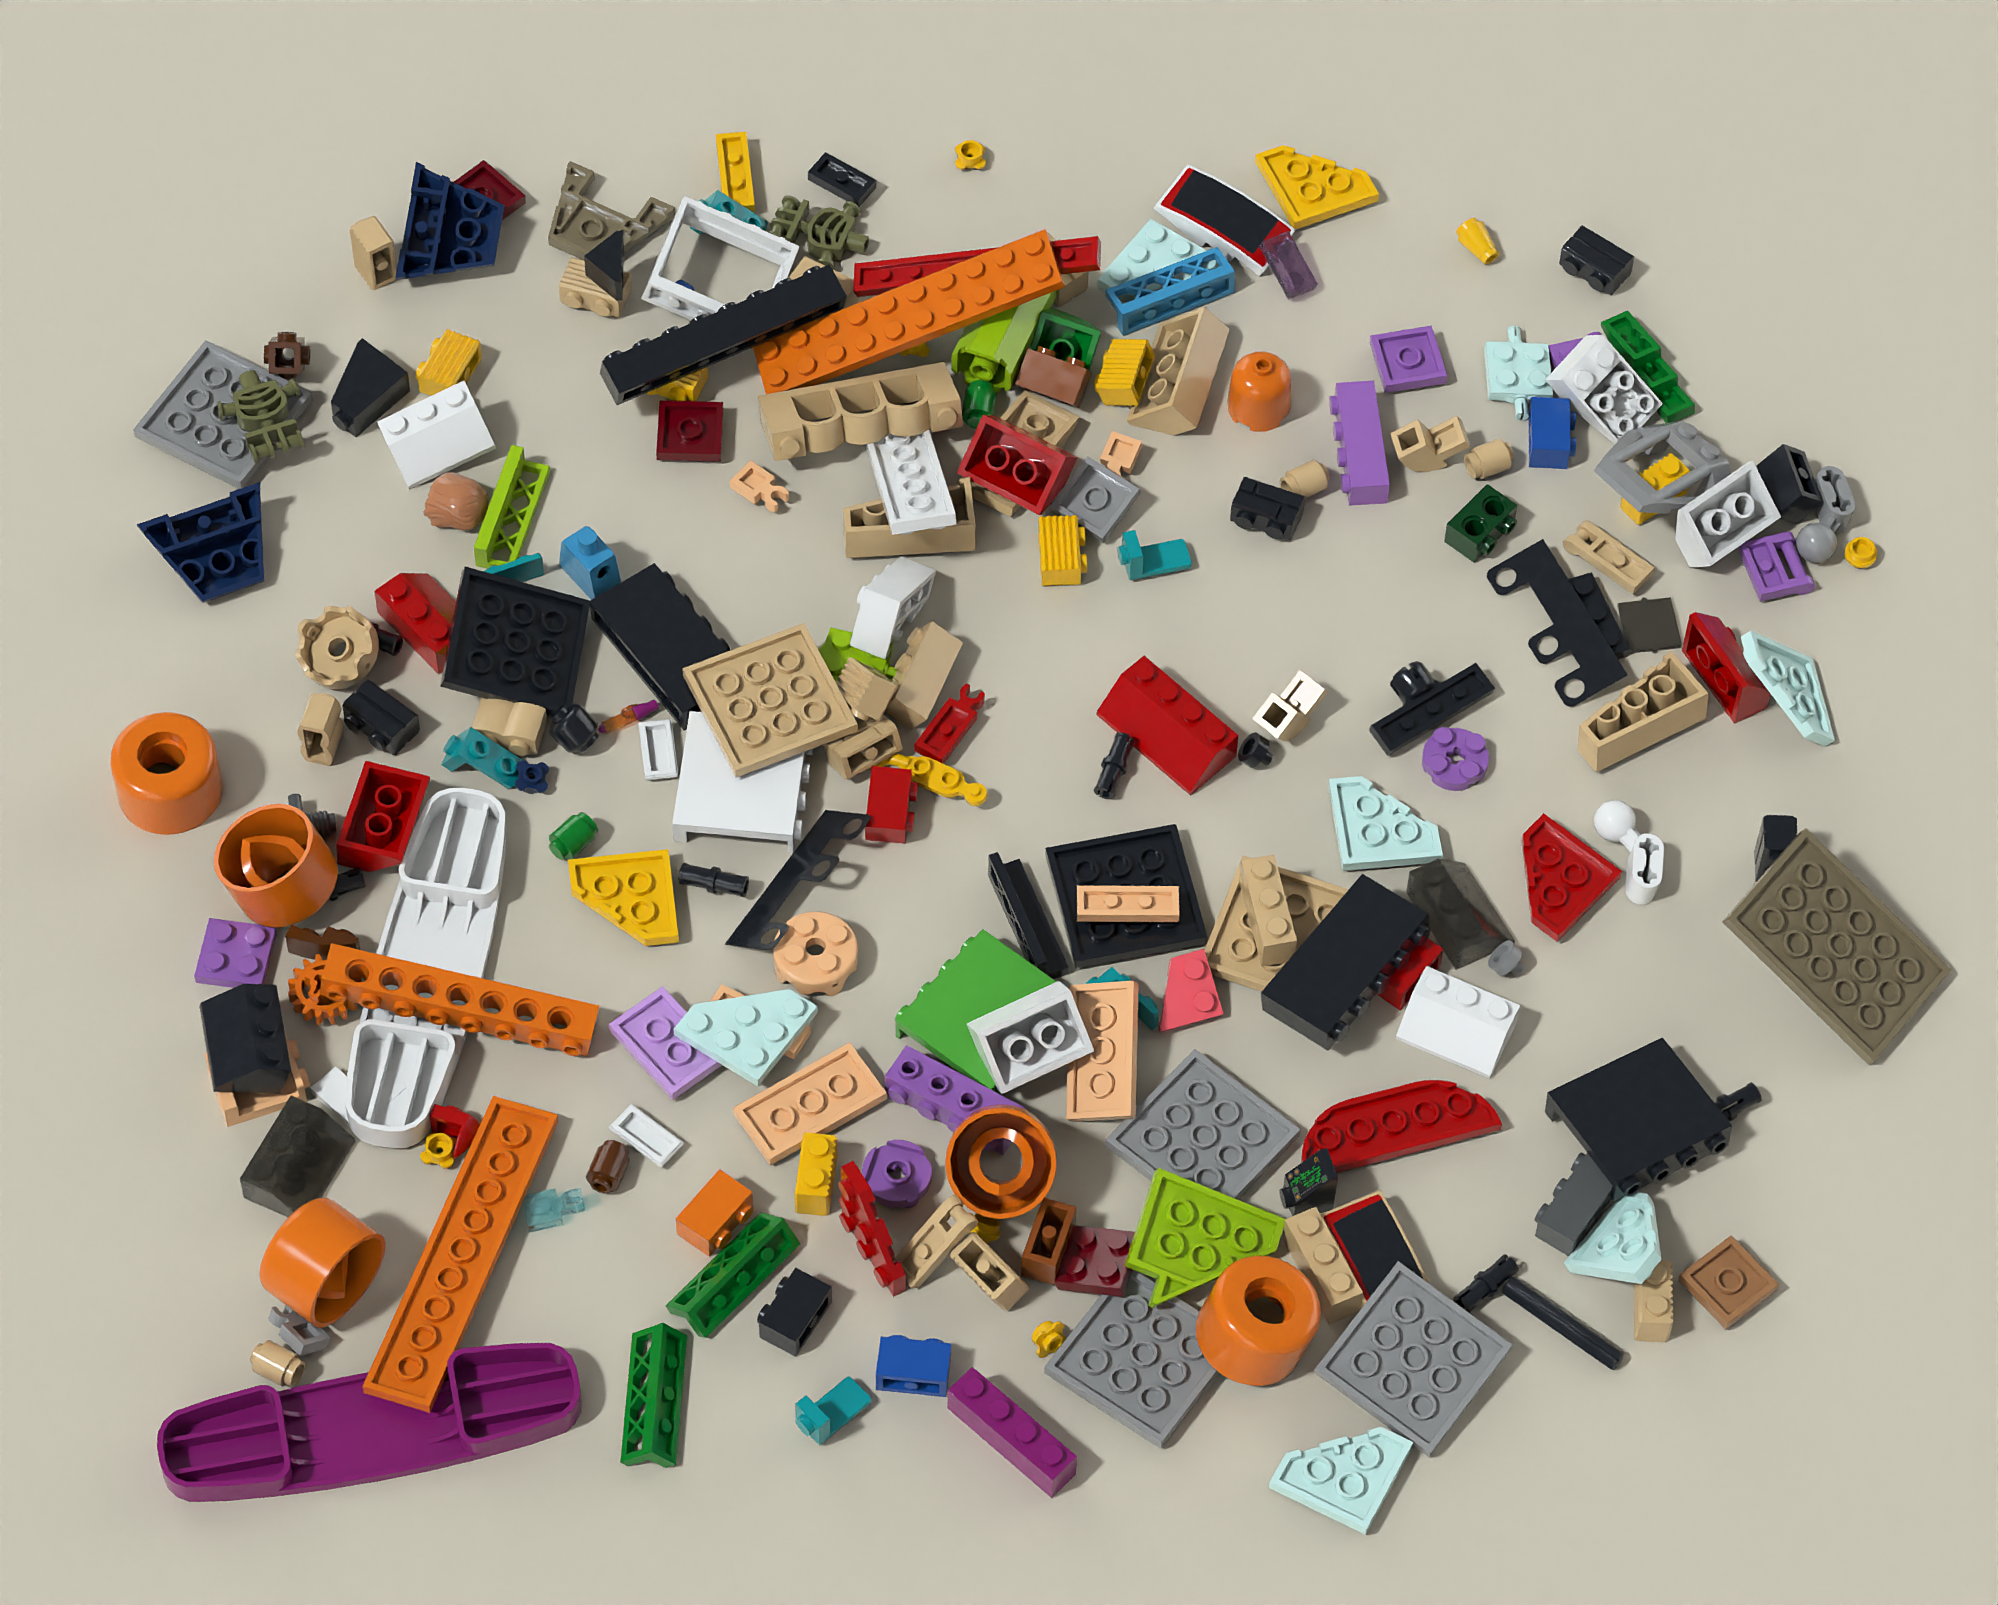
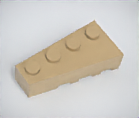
M970 477L959 479V484L947 487L956 513L957 525L946 526L943 529H925L914 531L907 535H892L882 499L843 508V534L846 558L975 551V517Z
M1669 651L1663 656V661L1656 667L1651 666L1647 669L1638 682L1633 686L1629 684L1625 687L1615 701L1612 703L1607 702L1579 725L1578 752L1594 771L1598 772L1706 719L1709 693L1672 651Z

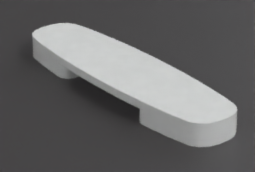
M448 788L437 792L427 801L412 832L402 864L399 865L400 881L376 954L479 978L484 977L499 907L507 841L505 811L501 802L493 795L474 789ZM395 985L385 986L389 990L399 989ZM425 992L418 994L423 998L432 997L431 994ZM455 1000L452 1002L453 1004L458 1006L466 1004L465 1002L460 1000ZM363 1007L360 1024L357 1025L353 1035L347 1074L345 1107L353 1134L363 1142L387 1148H407L418 1144L424 1139L431 1129L430 1113L434 1104L442 1106L468 1032L458 1026L449 1024L436 1025L427 1019L415 1016L402 1017L393 1011ZM387 1069H389L408 1087L376 1113ZM378 1071L370 1100L368 1079Z

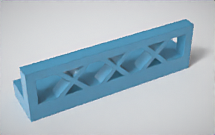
M1216 247L1106 289L1105 294L1117 312V328L1124 336L1235 293V271L1219 248ZM1216 260L1220 266L1212 270L1202 268L1204 263ZM1181 272L1192 274L1191 278L1184 281L1174 278L1176 274ZM1152 283L1164 285L1163 289L1158 291L1147 290L1146 287ZM1124 294L1136 296L1134 300L1124 304L1118 299L1119 296Z

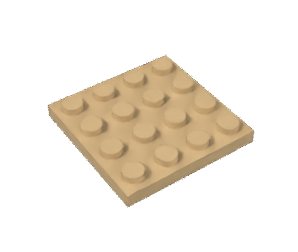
M804 623L683 668V677L735 778L858 731V724Z
M1243 855L1241 860L1250 859V857ZM1240 861L1205 947V953L1212 976L1262 992L1286 963L1261 967L1239 882ZM1278 867L1297 939V951L1349 889Z

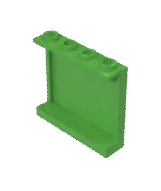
M982 929L975 937L971 936L964 942L960 953L953 960L949 959L942 965L938 976L931 983L926 982L920 988L917 998L909 1006L906 1004L898 1011L895 1017L896 1037L900 1039L906 1033L960 1074L1001 1095L978 1054L967 1023L1049 986L1056 981Z

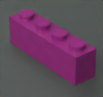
M971 1367L948 1389L947 1409L1048 1496L1053 1498L1076 1475L1077 1456L976 1369Z

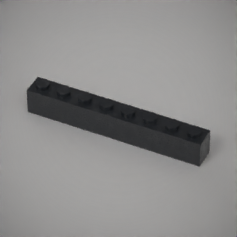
M830 264L822 268L814 266L806 270L801 277L793 280L791 278L783 279L768 291H755L742 302L737 304L735 302L727 303L714 314L709 316L701 314L693 318L688 325L681 328L673 326L665 330L660 337L653 340L649 338L642 339L627 351L621 352L618 350L608 354L602 361L600 375L616 405H620L793 331L804 324L842 310L847 295Z

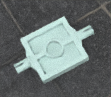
M1513 325L1507 329L1509 342L1486 341L1484 358L1488 400H1500L1515 404V418L1520 420L1522 416V421L1529 418L1527 404L1531 403V397H1553V389L1545 381L1551 374L1548 344L1522 342L1521 328L1516 326L1514 331Z

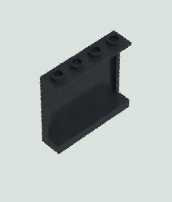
M1663 1037L1547 1092L1546 1115L1552 1122L1559 1118L1562 1119L1612 1184L1610 1197L1612 1201L1624 1196H1633L1642 1187L1652 1182L1659 1183L1665 1180L1671 1173L1681 1168H1690L1698 1160L1710 1154L1716 1155L1721 1153L1729 1145L1732 1124Z

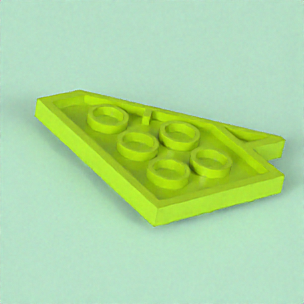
M1158 1168L1154 1171L1124 1266L1156 1279L1148 1304L1149 1307L1153 1308L1218 1279L1220 1274L1230 1264L1239 1259L1249 1256H1269L1277 1250L1285 1219Z

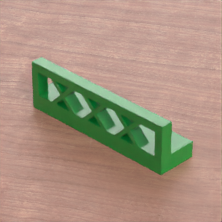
M760 1212L665 1306L671 1314L686 1318L695 1333L700 1337L706 1338L801 1243L784 1218Z
M665 1323L632 1333L620 1463L626 1466L648 1459L664 1468L676 1465L687 1335ZM651 1340V1347L643 1356L644 1342ZM649 1370L648 1379L640 1388L641 1378ZM646 1402L645 1412L637 1420L638 1410ZM642 1434V1449L634 1451L635 1443Z

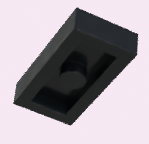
M826 152L808 171L809 181L845 201L855 203L858 207L876 189V179Z

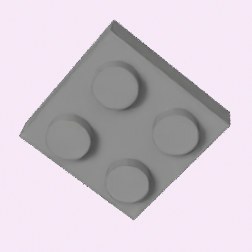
M1087 456L1050 507L1051 511L1059 516L1076 515L1078 517V527H1084L1086 533L1104 543L1141 492L1140 488Z

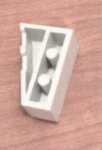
M900 556L894 563L888 564L880 575H875L872 582L867 586L864 585L858 594L857 604H860L850 646L886 659L890 652L891 640L899 641L903 635V631L899 630L905 620L912 622L928 600L936 570Z

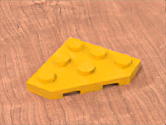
M1285 145L1255 154L1257 167L1294 229H1299L1378 202L1379 193L1364 170L1354 167L1351 171L1336 166V161L1314 154L1312 157H1307L1295 153V148Z
M668 849L568 859L571 895L644 946L679 942Z

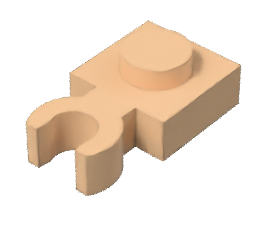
M1112 431L1100 457L1101 464L1106 465L1107 469L1120 477L1121 471L1130 474L1142 448V441Z
M749 461L730 480L731 489L754 505L762 499L765 501L766 508L773 513L778 511V503L773 500L774 498H781L785 502L789 500L787 489L776 485L775 477L753 461Z

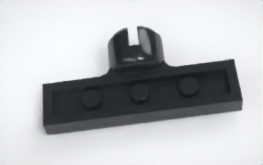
M1419 661L1409 663L1411 667L1409 670L1403 667L1396 672L1390 682V686L1403 702V706L1375 722L1369 728L1370 733L1387 756L1493 693L1495 687L1477 663L1472 664L1443 682L1435 680L1424 664Z

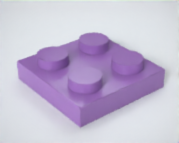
M1432 325L1370 335L1371 350L1385 393L1446 383L1447 373Z
M209 918L194 975L195 982L231 988L241 984H265L277 936L276 928Z

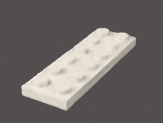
M929 429L921 434L905 437L888 433L885 438L878 442L865 444L892 535H907L914 531L943 529L946 526L957 525L956 513Z

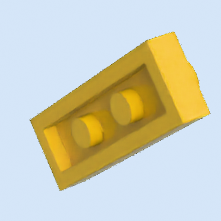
M746 132L715 134L721 192L755 213Z

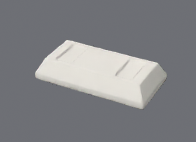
M671 719L639 722L645 780L678 777Z
M633 1104L609 1126L612 1132L659 1167H662L684 1145V1142Z

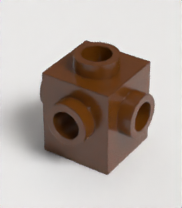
M278 332L277 337H272L268 345H264V364H269L270 374H277L282 378H296L297 374H301L304 371L305 365H310V346H305V337H297L296 332ZM284 348L293 349L294 357L286 358L283 354Z

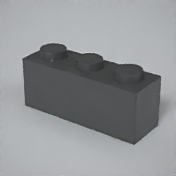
M1581 1152L1577 1156L1571 1167L1573 1173L1568 1180L1562 1178L1553 1192L1555 1198L1550 1205L1544 1203L1534 1219L1538 1223L1535 1237L1567 1256H1570L1585 1238L1612 1200L1610 1198L1612 1184L1588 1153L1585 1155Z

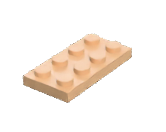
M1135 981L1070 985V991L1094 1048V1052L1068 1063L1066 1119L1070 1122L1136 1118L1139 984Z
M849 1042L733 1107V1114L768 1164L772 1165L799 1150L804 1133L827 1134L887 1100V1092Z

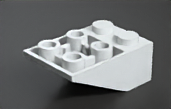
M1586 335L1545 379L1560 398L1570 399V408L1614 444L1627 431L1642 427L1663 404L1604 335Z

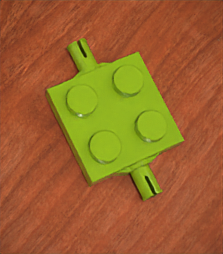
M830 627L825 643L818 650L835 682L839 681L838 676L842 675L841 670L845 669L844 664L848 663L847 659L850 657L876 669L888 679L894 678L897 670L890 666L893 641L890 644L889 655L886 659H882L850 646L853 632Z

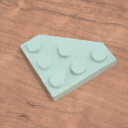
M1150 219L1097 279V287L1105 291L1207 250ZM1216 260L1202 265V268L1211 270L1220 267ZM1181 272L1176 274L1174 278L1184 281L1191 278L1192 274ZM1152 283L1147 285L1146 289L1158 291L1163 289L1164 285ZM1124 294L1119 296L1118 299L1121 301H1131L1136 296Z
M1751 630L1741 636L1744 647L1743 655L1746 662L1803 737L1824 747L1835 741L1813 658Z
M1363 776L1329 779L1328 788L1342 871L1442 862L1443 854L1439 831L1436 825L1428 820L1424 822L1412 814L1409 807L1390 794L1385 796L1373 788V783Z
M790 989L693 1004L674 1028V1036L754 1085L759 1086L818 1013V1006Z
M1637 1192L1633 1196H1624L1615 1200L1565 1260L1564 1264L1569 1272L1642 1284L1648 1279L1653 1269L1662 1260L1655 1207L1649 1195Z
M1383 1427L1367 1430L1366 1434L1348 1438L1345 1436L1320 1443L1319 1447L1300 1452L1298 1449L1287 1452L1271 1478L1269 1488L1366 1535L1406 1461L1413 1442Z

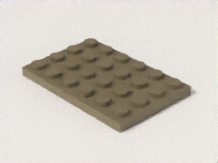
M1807 828L1799 832L1722 921L1868 1065L1880 1056L1951 971L1925 943Z

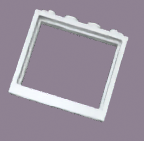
M684 196L676 211L641 299L689 320L701 314H706L707 316L718 312L720 307L725 305L661 277L682 223L780 265L771 289L778 282L788 277L799 246L785 240L783 237L768 233L756 225L736 219L729 213L720 212L704 205L701 201L697 202Z

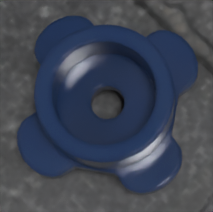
M525 760L517 763L518 779L515 781V787L519 791L534 794L543 793L547 790L548 784L545 781L546 774L549 772L547 764L543 762L529 764ZM532 774V775L535 776V778H534V779H530V778H529V775Z

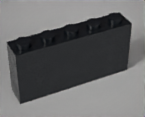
M653 563L590 600L591 619L684 731L687 729L689 712H701L683 677V668L730 651V647L723 638L718 639L713 633L708 619L696 613L690 598L685 593L680 594L675 588L671 575L667 571L662 572Z
M1362 874L1261 992L1262 1010L1329 1051L1336 1042L1340 1043L1346 1037L1353 1021L1364 1016L1374 996L1385 991L1394 972L1397 969L1402 970L1410 959V954L1416 946H1422L1427 941L1430 935L1429 913Z

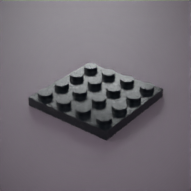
M465 566L461 573L440 687L485 699H501L513 703L524 702L538 705L546 709L548 716H551L563 704L566 707L571 706L574 699L590 600Z
M1176 824L1045 848V856L1075 968L1207 944V932ZM1077 886H1179V922H1077Z

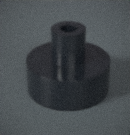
M1257 732L1250 734L1239 748L1238 760L1250 768L1256 767L1260 763L1268 765L1273 758V754L1268 752L1269 740Z

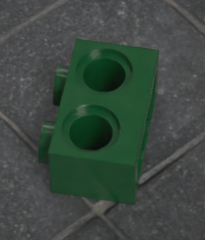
M1487 484L1447 523L1444 542L1475 563L1483 554L1487 556L1492 552L1497 540L1503 534L1507 536L1513 531L1517 524L1515 518L1518 505Z

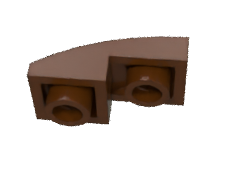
M291 925L285 935L288 952L315 960L316 954H320L322 960H327L331 943L360 950L359 939L346 929L337 930L328 926L321 937L310 928L301 929Z

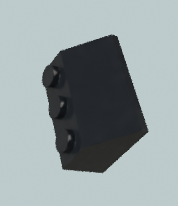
M241 984L201 1002L199 1008L213 1092L281 1093L291 1072V1065L277 986L273 984Z

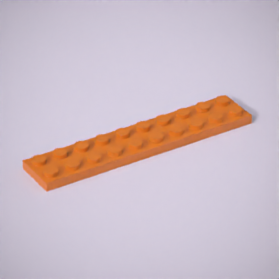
M1044 229L804 324L793 331L753 347L766 394L814 386L1065 287L1049 234Z
M492 1097L362 1387L365 1394L428 1413L431 1412L448 1374V1359L453 1352L459 1349L559 1122L558 1114L500 1097Z

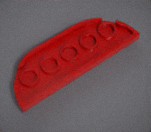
M1443 1080L1413 1082L1351 1098L1325 1110L1317 1117L1304 1139L1301 1163L1319 1150L1327 1148L1335 1171L1338 1173L1501 1130L1502 1122L1494 1108L1478 1093L1474 1095L1456 1087L1457 1083Z

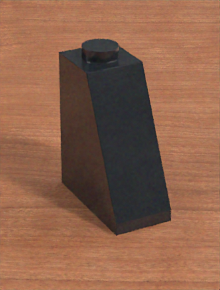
M365 339L359 340L331 400L332 419L335 425L342 431L347 430L355 437L359 436L410 392L408 372Z

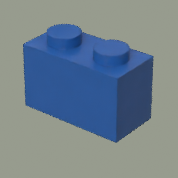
M1531 397L1528 418L1529 467L1567 469L1569 457H1575L1576 438L1570 437V431L1575 430L1576 412L1570 411L1569 398Z
M903 1335L881 1336L876 1369V1390L946 1397L951 1363V1343H944L942 1340L935 1338L922 1341L912 1340Z

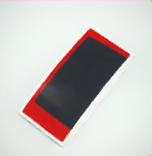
M1188 164L1153 208L1200 247L1205 243H1208L1212 248L1218 247L1227 260L1231 262L1236 257L1258 276L1265 271L1296 230L1245 193Z

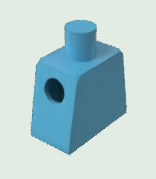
M584 526L561 542L559 566L591 600L621 583L616 556L589 526Z

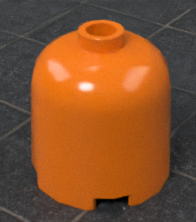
M1253 352L1243 356L1236 363L1231 374L1227 399L1228 413L1235 423L1239 421L1244 425L1250 426V431L1266 432L1278 428L1280 422L1289 414L1291 406V373L1285 361L1277 355L1269 352Z

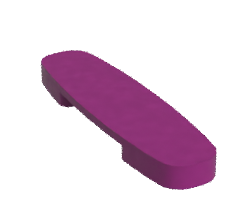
M512 1343L461 1348L453 1352L448 1359V1374L430 1413L365 1394L362 1386L369 1372L311 1383L282 1391H276L268 1385H259L211 1398L174 1411L163 1421L158 1431L157 1450L159 1463L168 1489L176 1497L188 1502L234 1501L308 1493L433 1471L529 1446L566 1433L576 1424L581 1414L582 1398L577 1367L572 1356L563 1347L552 1343Z

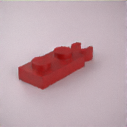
M965 684L960 689V699L956 701L951 697L948 698L914 743V751L944 764L976 722L978 712L975 710L983 706L985 693L981 691L976 698H969L967 696L970 693V685Z

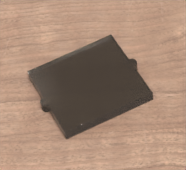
M1643 597L1641 601L1618 603L1617 607L1624 637L1630 648L1629 654L1649 651L1656 654L1658 650L1682 647L1671 597L1650 600Z

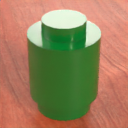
M975 380L965 390L962 419L969 427L977 429L983 415L994 416L997 394L993 384L985 380Z
M580 812L578 815H571L549 835V849L560 860L574 859L595 840L598 827L583 812Z

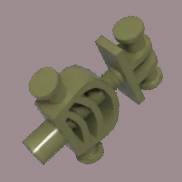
M784 196L782 199L783 206L777 209L775 213L776 218H773L770 223L772 229L767 231L778 237L786 235L785 240L794 244L800 232L807 234L809 254L817 258V262L825 266L830 264L833 270L835 268L833 261L840 262L846 249L865 254L869 245V236L855 232L854 217H858L861 210L851 201L844 203L843 211L831 207L824 208L815 214L810 222H807L809 201L803 199L800 205L799 200L795 197ZM813 237H819L820 243L816 242ZM826 241H831V245L826 244Z
M249 370L242 373L239 377L243 389L233 392L234 402L221 404V401L217 402L220 421L224 420L226 416L236 415L239 427L245 431H252L245 433V438L254 463H258V459L269 456L270 459L275 458L274 451L282 449L285 455L289 453V449L298 446L301 449L305 448L295 418L284 421L289 413L287 398L293 395L296 397L301 396L294 379L288 380L289 384L279 387L275 380L261 383L257 372Z

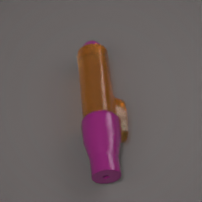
M655 699L646 703L629 705L623 708L620 714L602 721L598 731L608 734L634 721L647 717L650 713L658 710L659 706Z

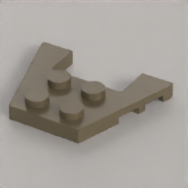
M570 161L567 165L564 185L561 187V196L554 213L548 242L550 246L584 260V255L615 231H623L624 253H626L673 219L676 214L675 207L650 197L636 218H630L583 197L595 180L594 171Z

